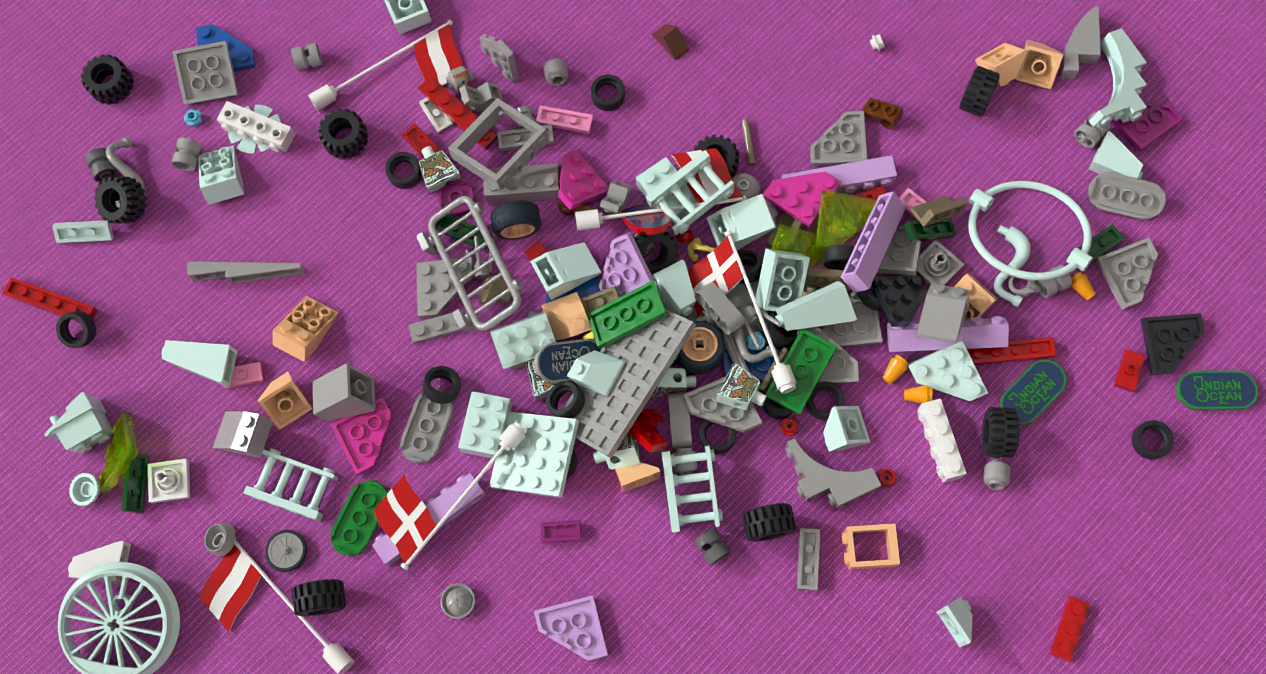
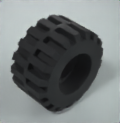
M102 54L98 58L95 56L92 61L87 62V66L83 67L82 70L84 72L81 73L83 87L96 101L102 104L106 103L108 105L112 102L116 104L119 103L118 100L120 99L123 101L125 99L124 96L130 94L129 89L133 88L131 83L134 81L131 77V72L116 56L113 57L110 54H107V56ZM113 75L109 82L101 84L107 76Z
M977 66L961 99L960 110L982 117L1000 79V73Z
M341 108L337 109L336 112L334 110L330 111L331 114H326L324 116L325 120H321V126L318 127V135L325 149L330 155L333 154L335 158L340 156L341 159H345L348 156L350 159L353 158L352 155L354 154L356 156L359 155V151H363L365 149L364 144L367 145L368 142L367 129L361 117L356 112H350L346 108L344 111ZM352 129L350 135L346 138L335 139L336 134L340 130Z
M712 135V138L706 136L704 141L700 140L698 146H695L694 151L716 148L726 160L725 163L730 176H734L738 171L739 151L736 149V144L734 142L731 143L729 138L724 139L722 135L720 137Z
M128 176L108 177L98 184L99 188H96V196H94V200H96L95 208H98L97 212L99 215H102L103 220L114 224L130 223L139 220L141 215L144 214L147 197L144 196L145 190L141 188V183L136 182L135 178ZM121 198V205L118 208L115 202Z
M665 231L654 235L641 232V234L636 236L632 235L651 275L677 262L675 257L679 256V253L676 252L679 248L675 244L676 240L668 232ZM658 241L661 246L659 256L655 260L647 262L645 259L647 246L652 242Z
M988 407L982 426L984 452L987 457L1013 458L1017 452L1020 437L1018 414L1015 408Z
M770 504L749 510L742 515L748 541L760 542L789 535L797 529L791 504Z
M316 580L302 583L292 588L295 615H324L340 611L346 607L344 584L341 580Z

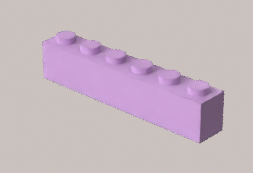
M892 155L782 175V178L826 171L841 181L840 186L832 196L842 192L853 193L858 189L870 190L875 186L881 185L887 187L895 183L897 177Z
M894 191L879 195L841 275L843 281L853 292L865 291L871 287L886 250L891 243V239L903 217L906 206Z
M994 316L990 319L973 317L972 319L964 320L957 342L963 340L967 349L1008 347V322L1006 318ZM913 320L906 327H891L890 323H887V345L889 352L940 350L954 343L917 337L916 334L920 320Z
M471 473L460 476L456 480V484L452 487H445L440 492L441 495L435 499L431 498L424 503L436 525L475 480ZM476 483L438 530L486 496L478 483ZM383 533L375 539L376 542L372 546L387 566H391L401 558L395 544L387 534Z

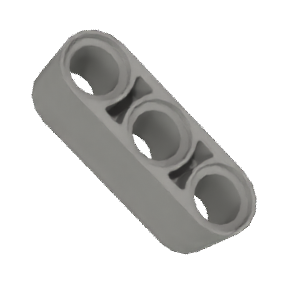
M713 282L695 292V298L727 335L745 325L743 315Z
M687 392L668 393L672 449L692 447L689 409L683 399V395Z

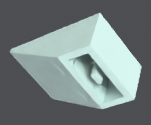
M234 146L223 147L198 156L200 190L208 205L244 195L243 181Z
M763 194L723 208L707 217L717 246L726 238L724 233L732 231V239L737 250L776 228Z
M585 242L546 252L530 261L551 300L601 274Z

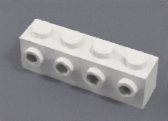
M228 101L217 118L223 130L236 132L238 136L247 139V137L253 139L258 145H268L275 152L280 150L286 153L296 135L290 126Z
M941 398L922 403L917 413L919 420L924 426L925 438L929 441L931 447V456L936 461V470L939 478L942 479L943 483L963 478L967 473Z

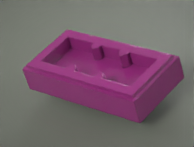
M580 520L541 523L542 544L582 541Z

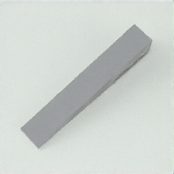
M187 261L188 276L194 282L226 278L233 284L305 274V269L301 263Z

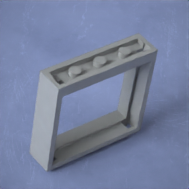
M497 98L457 138L448 150L453 160L501 191L535 157L536 153L546 146L545 144L550 139L544 127ZM505 115L534 133V135L495 174L466 153Z

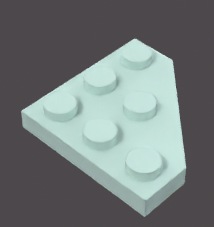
M963 340L908 364L916 383L921 385H927V387H932L967 401H972L988 394Z

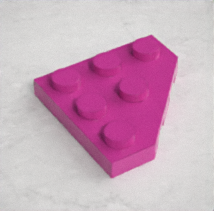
M577 150L563 156L561 159L562 170L560 172L558 197L569 210L607 195L609 186Z
M826 171L776 179L771 182L763 195L767 201L807 227H810L840 186L841 181Z
M383 397L375 401V411L345 417L331 424L357 476L376 466L393 416Z

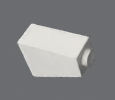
M118 541L74 556L68 567L69 577L79 579L82 575L98 566L114 562H128L131 544ZM110 576L111 583L122 584L123 577ZM101 578V579H99V580H97V581H99V582H105V579H104V578Z

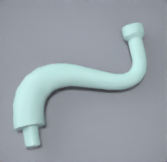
M1000 225L997 232L1005 235L1004 240L1011 243L1016 251L1013 260L1007 266L1019 270L1026 263L1030 255L1028 238L1013 226L1008 229ZM1001 271L994 281L995 292L1003 299L1011 302L1013 306L1018 307L1023 297L1015 296L1002 288L1003 282L1011 275Z

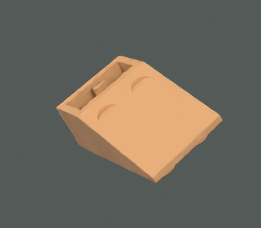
M970 273L965 274L954 286L970 290L969 309L965 320L981 317L998 300Z
M306 296L273 329V346L305 362L318 348L336 319L338 312Z

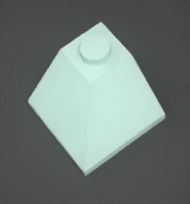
M594 350L577 358L567 377L578 386L608 396L625 362Z
M835 406L832 408L823 432L829 452L843 451L870 443L859 406Z
M961 597L937 611V614L959 647L971 643L972 613L970 612L972 609L965 599L962 600Z

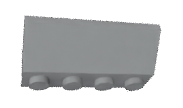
M558 163L524 166L523 170L517 173L501 191L484 180V197L487 204L518 200L559 199ZM491 168L489 170L497 174L502 168Z

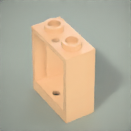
M896 524L846 527L845 532H842L843 545L846 544L847 552L844 553L845 565H848L849 570L897 567L900 565ZM885 531L888 560L856 562L853 533Z

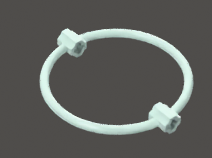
M1012 181L994 186L986 192L976 189L969 199V203L973 205L968 220L971 240L979 254L998 270L1021 279L1049 280L1064 276L1076 268L1085 271L1091 263L1093 257L1088 255L1092 240L1089 221L1080 206L1060 190L1038 182ZM1027 188L1048 193L1063 201L1077 215L1084 233L1082 249L1074 248L1066 261L1069 264L1055 271L1034 273L1014 269L993 257L981 243L976 229V219L979 210L986 212L994 201L992 196L1009 189Z

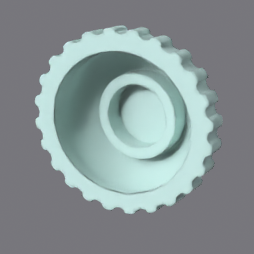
M92 473L78 474L72 480L69 494L74 504L88 506L99 496L100 484L97 480L98 478L92 475Z

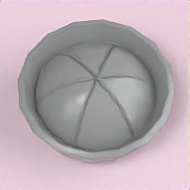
M228 522L216 523L210 526L204 538L207 550L216 556L226 555L235 543V529Z
M456 583L444 590L440 602L441 608L446 615L459 619L471 613L476 600L475 594L469 586Z

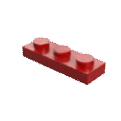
M1072 596L1068 597L1049 652L1050 655L1071 662L1090 607L1089 603Z

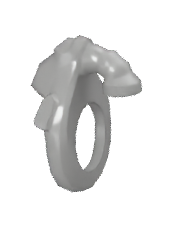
M1010 276L1008 281V287L1011 292L1021 297H1027L1030 293H1039L1042 290L1035 280H1027V286L1021 290L1013 287L1014 276Z

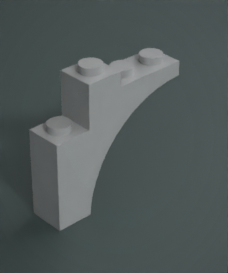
M795 438L787 442L786 454L789 459L793 458L796 464L794 468L799 477L802 476V479L797 483L798 487L796 489L801 498L804 497L806 501L828 492L827 499L829 503L835 505L836 509L879 489L881 486L873 468L856 472L830 469L810 458L798 445Z

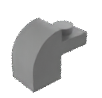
M489 82L484 83L477 89L467 85L459 88L461 99L465 105L470 107L471 112L485 111L497 98L503 101L499 86Z
M617 180L611 182L607 197L602 199L600 207L603 208L602 211L613 215L621 214L629 199L632 186Z

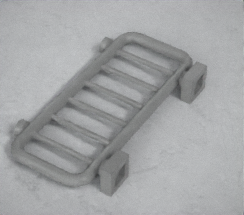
M461 196L431 217L428 224L430 236L421 232L416 237L424 252L432 256L439 252L467 310L465 312L457 309L453 312L459 328L466 332H471L475 327L479 330H488L519 308L521 304L519 290L522 289V285L517 279H512L481 216V213L484 212L482 205L479 202L475 203L468 196ZM466 203L470 212L438 234L436 223L457 207ZM473 215L478 227L445 249L440 237ZM480 230L485 242L453 264L447 252ZM485 246H488L493 257L460 279L455 267ZM495 261L501 273L467 295L462 283ZM503 276L508 289L475 311L469 298ZM511 292L514 299L511 306L485 323L479 320L477 315L479 312Z

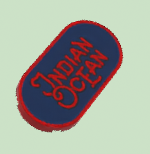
M636 205L622 210L621 213L658 208L656 206L651 208L650 205ZM663 212L621 217V220L636 234L645 232V234L654 235L663 233L667 228L671 227L670 218Z

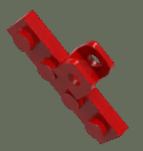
M654 409L642 410L629 430V433L649 452L664 450L667 446V442L658 434L659 430L653 426L655 423L661 422L663 418Z

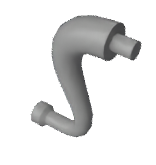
M127 136L122 138L121 141L110 144L106 149L108 160L124 176L135 178L136 182H140L141 188L145 190V196L146 186L142 178L114 154V151L117 149L132 147L131 138ZM121 200L115 202L118 208H120Z
M705 310L701 312V317L695 319V322L716 323ZM743 326L733 332L738 351L746 361L753 363L762 361L767 357H774L770 346L758 354H750L746 347Z

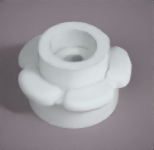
M879 34L876 36L872 35L873 39L870 40L873 50L877 49L880 52V49L885 47Z

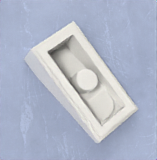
M427 97L419 101L421 108L437 133L453 125L452 120Z

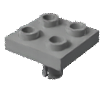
M935 240L919 255L916 274L929 285L931 283L945 285L964 266V263L940 242Z

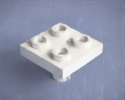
M188 459L148 464L149 503L191 498Z

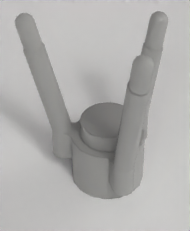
M477 236L474 237L475 249L479 247ZM469 249L465 250L466 254L470 253ZM480 250L476 253L477 262H475V265L473 263L474 270L486 262L481 261ZM491 252L489 254V260L493 257ZM492 263L474 274V278H488L489 273H492Z
M750 305L744 308L741 314L745 319V327L756 347L760 349L761 346L749 325H755L761 332V327L758 323L759 317L755 307ZM761 311L764 318L778 326L781 325L779 321Z

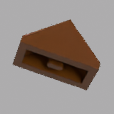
M665 24L652 34L674 60L689 50L676 26Z

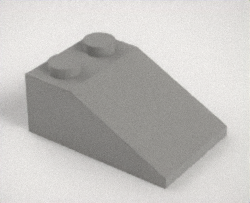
M931 283L926 295L916 336L956 343L969 309L970 290Z
M225 411L213 448L261 458L273 421L257 413Z

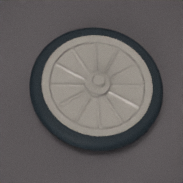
M282 530L275 533L268 540L265 548V557L268 564L280 572H289L298 568L303 563L307 554V545L304 538L293 530Z

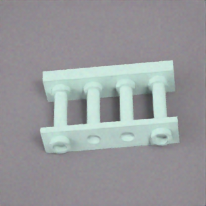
M705 150L646 196L647 203L651 208L659 206L675 224L672 227L675 236L687 231L691 223L720 200L730 197L734 192L733 181L731 180L725 185L710 168V155ZM704 171L719 190L710 196L694 178L697 172ZM685 182H689L705 201L697 208L680 190V186ZM674 194L689 211V214L682 220L665 202V198L668 195Z
M707 445L703 453L680 456L670 455L669 450L661 451L672 532H679V526H683L685 523L714 520L715 526H720L719 521H723L722 510L717 507L712 461H715L714 449L710 450V446ZM707 461L708 472L681 476L672 473V467L675 464ZM709 480L710 492L683 496L675 494L674 486H678V484ZM712 500L713 512L684 516L677 512V506H681V504Z
M270 448L269 451L263 449L262 454L268 457V460L257 485H254L253 488L246 486L243 493L257 500L321 522L323 514L318 512V505L329 479L338 482L339 478L334 475V471L325 467L323 470L286 458L281 456V452ZM275 461L286 463L275 491H272L271 494L264 492V486ZM297 467L304 471L294 495L289 501L282 499V492L292 469ZM311 473L322 476L311 503L307 507L300 505L301 496Z

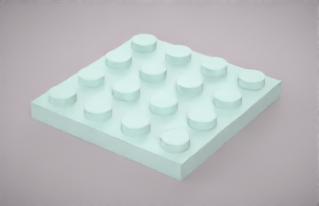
M509 412L505 430L516 421L527 430L526 437L514 451L511 449L509 451L504 450L495 460L489 487L562 498L579 421L571 418Z

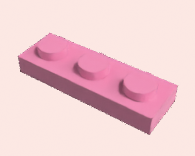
M542 105L539 106L536 123L541 126L552 124V128L590 134L593 122V115Z

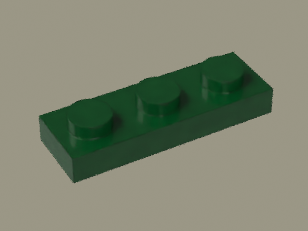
M447 214L436 223L437 232H442L459 219ZM463 221L445 235L459 240L477 228V226ZM479 230L463 242L475 247V236L478 237L479 246L485 240Z
M951 218L925 227L918 220L908 221L904 224L910 242L948 239L957 235Z
M1113 224L1092 238L1088 255L1093 257L1091 263L1125 239Z
M133 452L127 453L122 512L143 513L149 455Z

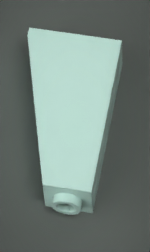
M839 281L775 309L777 313L775 319L781 323L779 327L782 326L787 331L857 320L845 285Z
M166 340L162 348V359L174 366L223 386L230 387L238 350L224 344Z

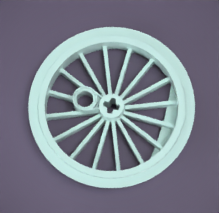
M128 562L104 564L82 575L71 586L64 597L58 616V635L63 652L69 662L82 674H153L171 655L180 629L178 604L167 583L152 570ZM110 576H122L120 593L118 596L113 597ZM101 578L105 579L109 609L92 584ZM128 578L140 582L132 597L125 594ZM144 586H146L154 597L129 613L133 607V602ZM87 587L104 614L80 598V595ZM119 599L125 601L126 605L123 609L118 607ZM153 601H158L161 614L128 620L129 617ZM76 602L103 620L72 614ZM159 617L163 618L162 632L129 625V623ZM71 618L103 624V626L71 632ZM104 629L76 648L72 635ZM128 630L161 636L157 648L154 649ZM105 634L89 659H85L79 650ZM127 637L152 653V656L144 664ZM109 638L104 662L93 661ZM114 640L119 666L109 664ZM121 641L137 664V668L125 667Z

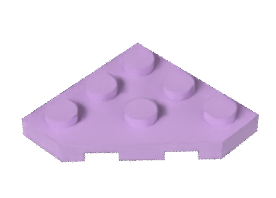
M631 232L616 237L611 241L610 253L606 259L603 277L598 286L600 291L617 286L621 297L654 280Z
M593 595L534 611L538 631L587 661L608 656Z

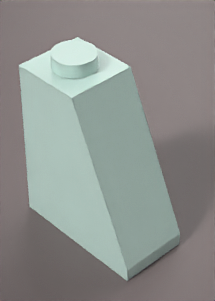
M1108 131L1099 145L1089 170L1098 174L1112 172L1141 179L1143 173L1140 171L1143 164L1112 132Z
M682 259L653 274L652 277L658 285L663 302L668 310L680 316H688L693 311L692 308L696 299L684 260Z

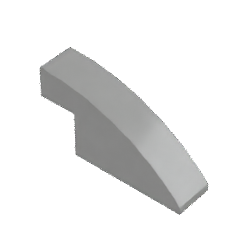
M1094 6L1085 14L1071 34L1063 51L1059 79H1074L1079 71V63L1095 64L1100 57L1098 6Z

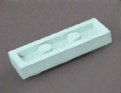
M107 220L65 222L52 225L56 243L106 241L114 238L111 223H108Z

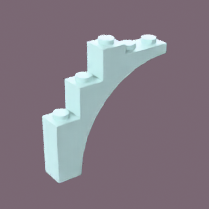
M1121 28L1109 32L1100 42V46L1111 66L1113 93L1108 106L1099 110L1089 120L1093 127L1100 124L1102 126L1106 125L1112 119L1115 121L1121 119L1123 123L1132 120V122L1136 121L1147 108L1139 97L1142 93L1141 90L1147 85L1139 73L1147 62Z

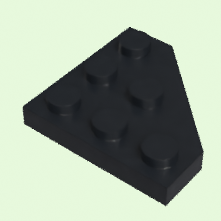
M875 276L872 281V288L891 327L908 326L926 292L920 276Z
M1201 313L1146 317L1140 320L1151 376L1171 374L1176 369L1181 360L1205 332Z

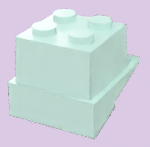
M82 392L66 407L67 411L60 418L58 415L50 417L53 425L44 435L48 438L60 440L67 451L83 454L90 451L96 443L101 444L109 440V436L114 434L105 416L107 412L99 397Z

